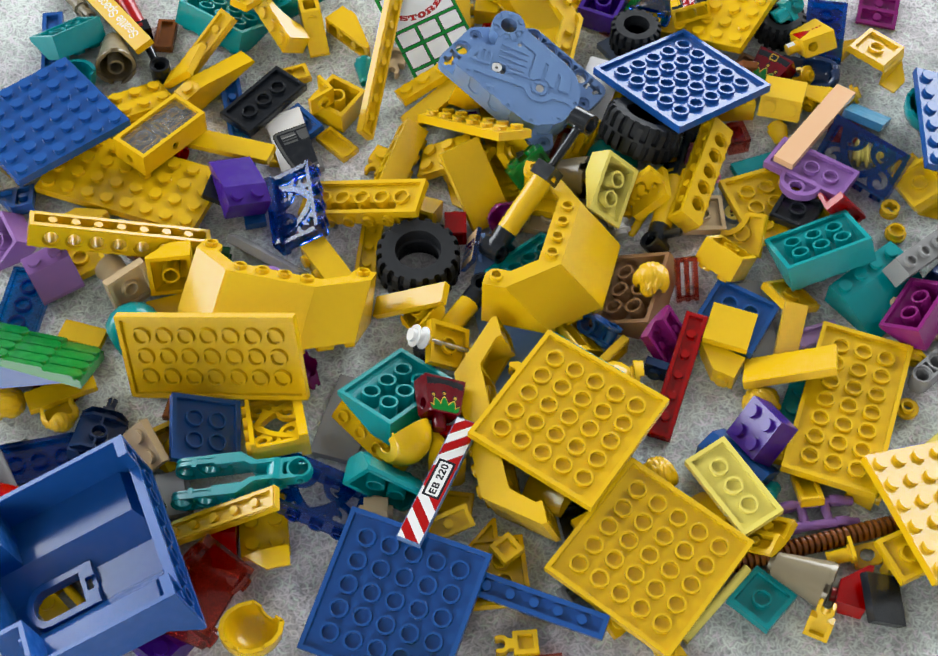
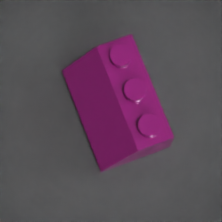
M910 277L879 323V327L897 341L914 346V349L927 351L938 334V281Z

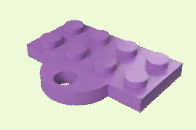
M785 136L763 163V168L780 175L779 188L781 192L788 198L796 201L812 200L820 192L828 199L833 198L840 191L846 195L860 174V171L811 148L792 170L774 162V155L789 139ZM792 187H797V188H799L800 190H799V191H795V190H792L791 188H792Z

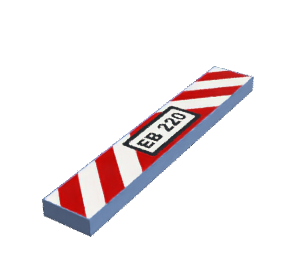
M460 417L456 418L397 534V540L417 548L421 547L474 441L468 437V431L474 425V422Z

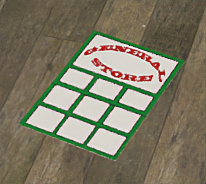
M375 0L382 13L384 0ZM403 0L395 42L413 77L416 78L419 74L435 66L440 56L470 28L455 0ZM457 47L456 51H459L463 47Z

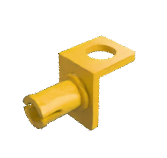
M847 536L848 544H846V547L825 552L826 560L834 561L838 564L851 562V564H854L855 570H860L868 565L876 566L883 563L882 557L873 545L875 541L854 546L851 536ZM863 550H872L875 553L874 558L871 561L861 559L860 554Z

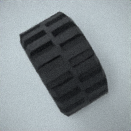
M776 3L774 4L770 12L778 7ZM804 9L798 13L799 18L797 20H786L782 24L779 22L775 23L769 12L754 34L755 39H758L757 42L759 44L763 43L765 48L771 47L773 51H776V49L784 51V45L791 42L790 32L807 21Z
M627 9L625 12H619L618 16L615 15L611 22L609 38L611 50L614 51L615 55L621 56L659 40L662 29L661 22H658L659 19L653 17L652 13H647L646 10Z

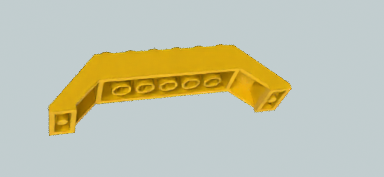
M497 316L489 320L454 372L455 380L465 382L460 414L464 419L474 423L496 397L495 384L510 358L516 356L512 338ZM473 441L468 453L474 462L471 465L474 477L478 480L476 492L479 499H483L487 508H491L496 515L552 541H561L557 519L542 500L535 502L521 495L515 466Z

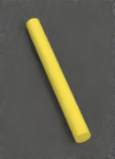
M744 564L712 600L683 641L686 644L692 640L750 574L752 570Z

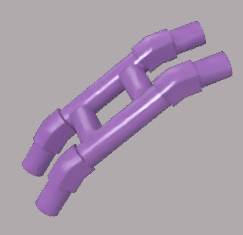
M840 494L828 495L825 497V505L801 508L799 502L794 500L779 503L784 509L783 514L797 512L800 522H796L798 526L793 535L807 531L846 527L847 525L860 522V519L857 517L835 516L833 518L830 507L852 506L854 500L851 496ZM820 507L823 519L809 521L806 509Z

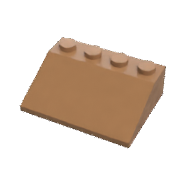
M671 252L618 255L603 310L595 314H599L619 325L623 329L622 333H618L619 335L624 334L627 337L641 339L640 337L650 321L662 308L670 303L680 271V267ZM659 262L664 265L669 273V288L665 293H661L662 290L658 289L652 297H645L640 292V285L639 287L634 286L632 282L633 274L643 263ZM590 319V320H589V327H592V326H593V322H592V320Z

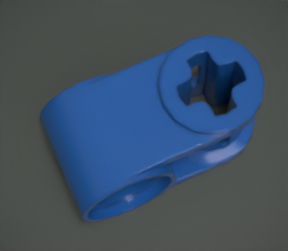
M586 314L582 320L577 321L578 330L605 349H608L614 343L618 333L623 331L619 325L599 314ZM590 319H591L592 322H593L592 328L589 327V320H590Z

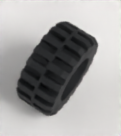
M617 97L609 102L598 129L600 138L615 151H619L621 154L629 156L634 160L654 165H663L673 159L684 132L678 134L626 97Z
M413 218L412 221L406 219L401 221L399 225L394 224L390 227V231L386 230L382 234V239L378 241L376 250L377 274L384 289H388L389 294L440 282H447L450 285L449 291H451L452 286L456 285L460 275V247L457 238L449 228L446 227L444 229L443 224L439 222L433 223L431 219L425 218V220H420V218ZM412 253H426L437 259L433 264L423 268L408 267L400 262L402 258Z

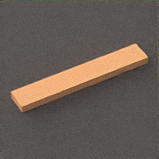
M837 84L774 155L773 161L792 170L853 100L856 92Z

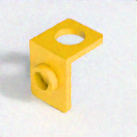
M321 75L317 76L320 93L309 99V108L312 115L335 102L333 87Z

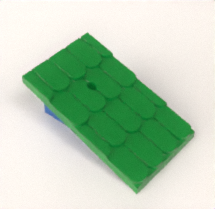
M0 322V389L59 383L82 389L105 359L104 351H101L99 347L69 342L65 337L29 331L27 327Z

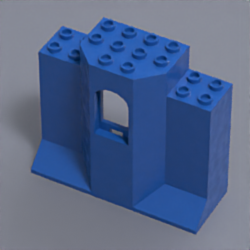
M121 434L0 497V653L2 656H123L168 631L203 630L207 628L153 471ZM89 579H92L94 585L92 589H89L87 583ZM80 580L86 599L85 602L49 621L39 620V607L45 598Z

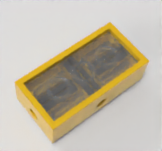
M174 93L113 137L116 156L147 176L207 131L205 112Z

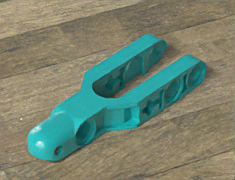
M242 451L182 458L177 461L175 472L178 478L184 480L253 473L255 476H250L242 482L211 485L209 488L194 489L192 487L188 488V490L174 492L171 496L170 505L173 509L179 511L207 509L272 485H276L281 490L288 485L308 482L312 478L313 467L309 460L302 456L254 459Z

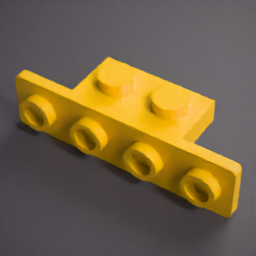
M343 400L339 403L331 415L332 418L368 453L381 460L375 452L379 448L384 450L390 446L373 436ZM393 465V467H395V468H397V469H399V470H401V471H406L407 468L409 467V466L399 467V466H394V465Z

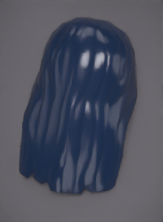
M783 55V57L794 61L796 68L805 65L812 67L815 78L811 85L834 88L839 83L840 69L835 61L818 55L810 58ZM796 71L792 77H798L800 74Z

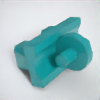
M779 0L776 2L778 7L771 11L770 15L775 23L779 22L782 24L786 20L795 21L799 18L798 13L804 8L803 0Z

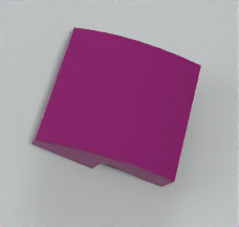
M859 0L855 23L894 31L900 0Z
M670 305L662 308L650 321L640 338L653 358L670 364L682 323Z

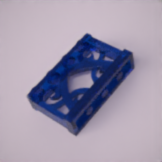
M837 114L833 121L834 123L816 151L825 155L827 149L839 147L840 152L834 151L830 155H835L836 161L852 168L848 150L859 151L864 149L869 143L873 144L870 155L876 167L860 171L858 178H867V186L856 180L852 188L859 192L863 189L870 193L868 197L878 203L881 200L885 201L890 197L914 158ZM842 126L843 131L840 143L832 142L833 138ZM854 138H859L860 144L858 146H848L849 143L853 144ZM878 152L884 153V157L880 159L883 162L882 164L876 159ZM901 160L902 163L892 177L887 170ZM883 172L887 177V186L884 189L877 190L873 187V182L879 180L881 184L882 178L878 174Z
M309 159L275 177L270 175L264 178L271 198L268 215L272 244L283 256L291 254V250L321 236L326 237L329 235V221L325 214L327 207L322 196L324 189L319 178L321 171ZM304 176H306L307 182L303 183L304 179L302 178ZM295 195L307 199L298 218L293 214L286 213V210L293 203ZM313 219L314 226L311 227L309 222ZM288 220H293V223L289 222V224H287ZM304 224H305L307 227H310V228H308V229H306V230H303V229H302V227H303Z
M298 452L279 456L280 458L305 457L313 467V475L306 483L288 485V488L280 491V494L286 495V499L280 498V510L276 511V513L284 515L289 521L303 523L313 531L327 533L333 539L339 541L345 524L334 521L333 517L338 516L342 519V513L338 510L339 508L349 515L351 508L346 503L352 497L359 499L356 506L359 507V505H363L364 497H367V495L343 485L345 472ZM316 482L322 483L324 493L331 502L317 507H309L303 499L299 488L311 487ZM330 488H334L339 492H335L333 495L330 491Z

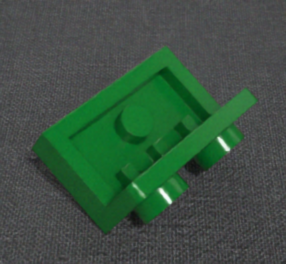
M538 143L529 145L523 151L524 154L519 158L512 159L504 170L520 191L524 187L525 176L523 168L526 160L536 162L540 158L547 163L551 160L545 153L544 148Z

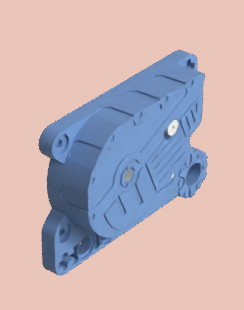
M506 10L501 11L494 17L490 27H471L440 56L438 61L439 70L496 120H507L509 124L520 123L523 124L524 128L532 129V138H526L525 141L528 145L540 144L547 155L553 147V137L567 127V119L570 112L576 106L591 112L601 102L606 91L605 87L544 34L537 29L525 28L524 20L518 13ZM460 46L464 47L467 50V53L459 54L456 51V48ZM453 56L452 63L445 65L444 62L450 61ZM576 76H582L585 82L579 83ZM594 91H598V92H599L598 94H595V95L592 94V92H594Z

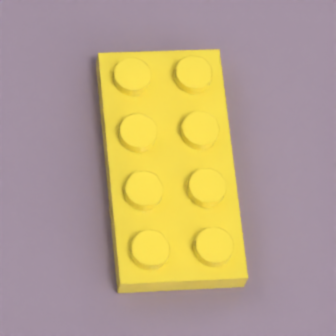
M725 436L685 460L684 465L731 525L747 537L783 514L784 509Z

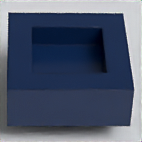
M647 356L644 364V375L651 380L664 381L669 363Z

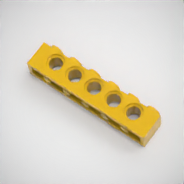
M717 116L702 123L667 217L678 228H681L684 233L696 230L703 224V217L709 207L711 194L715 190L714 186L720 175L722 163L726 158V151L731 144L730 140L733 131Z

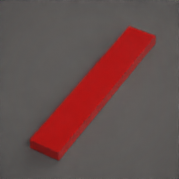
M686 311L660 394L670 399L669 405L648 432L647 436L670 443L708 322V316Z

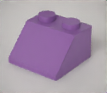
M6 211L0 212V271L20 263L21 259L33 254L37 248L27 245L28 223L22 214Z
M45 247L20 260L44 306L85 286L66 249L60 250Z

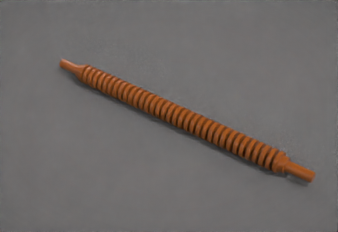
M892 515L870 521L859 522L858 524L847 525L846 527L835 528L834 530L830 529L822 533L810 534V536H801L798 539H789L779 552L807 556L808 554L812 555L820 551L824 552L844 547L848 544L847 536H851L853 544L887 536L900 529ZM748 552L732 574L737 573L744 564L750 569L755 568L757 565L761 567L768 565L771 557Z

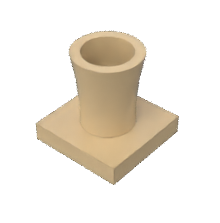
M108 254L98 262L95 273L102 280L114 310L122 304L130 301L142 302L151 296L146 265L140 257L127 266L121 256L117 254Z

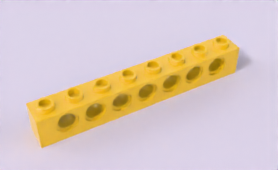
M32 210L29 212L27 228L28 246L117 254L129 257H145L168 242L191 240L194 257L196 247L203 240L211 239L210 229Z

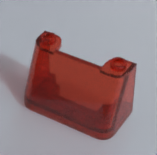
M207 533L183 555L207 628L203 630L168 631L165 633L201 650L206 647L210 649L216 643L219 637L216 634L218 632V629L215 627L233 596L238 591L244 592L252 582L250 576L254 571L251 566Z

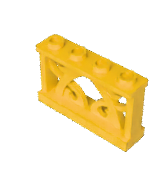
M244 399L245 406H241L247 455L253 456L254 459H264L302 452V455L312 454L302 400ZM275 418L283 422H289L282 426L279 432L264 428Z

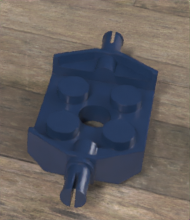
M112 397L109 398L107 405L103 406V408L91 406L82 411L67 448V457L72 460L120 434L123 435L128 430L129 421L123 413L115 411L118 403L117 399L114 398L112 402ZM96 431H101L104 433V435L95 436L93 433Z

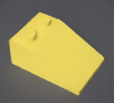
M611 150L592 152L585 171L587 209L614 228L619 229L639 170Z

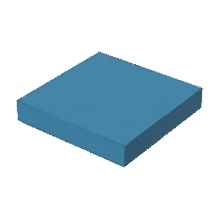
M854 102L846 107L842 113V117L877 132H881L891 121L890 117Z

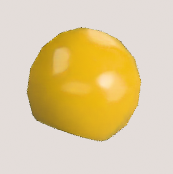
M428 418L418 420L395 434L391 433L392 436L388 439L390 447L384 450L379 448L375 453L382 461L394 466L404 467L419 462L426 456L432 443L433 432Z
M255 600L238 603L228 609L220 619L218 632L221 643L235 656H265L274 650L281 641L284 619L278 615H275V618L270 617L264 611L262 605Z

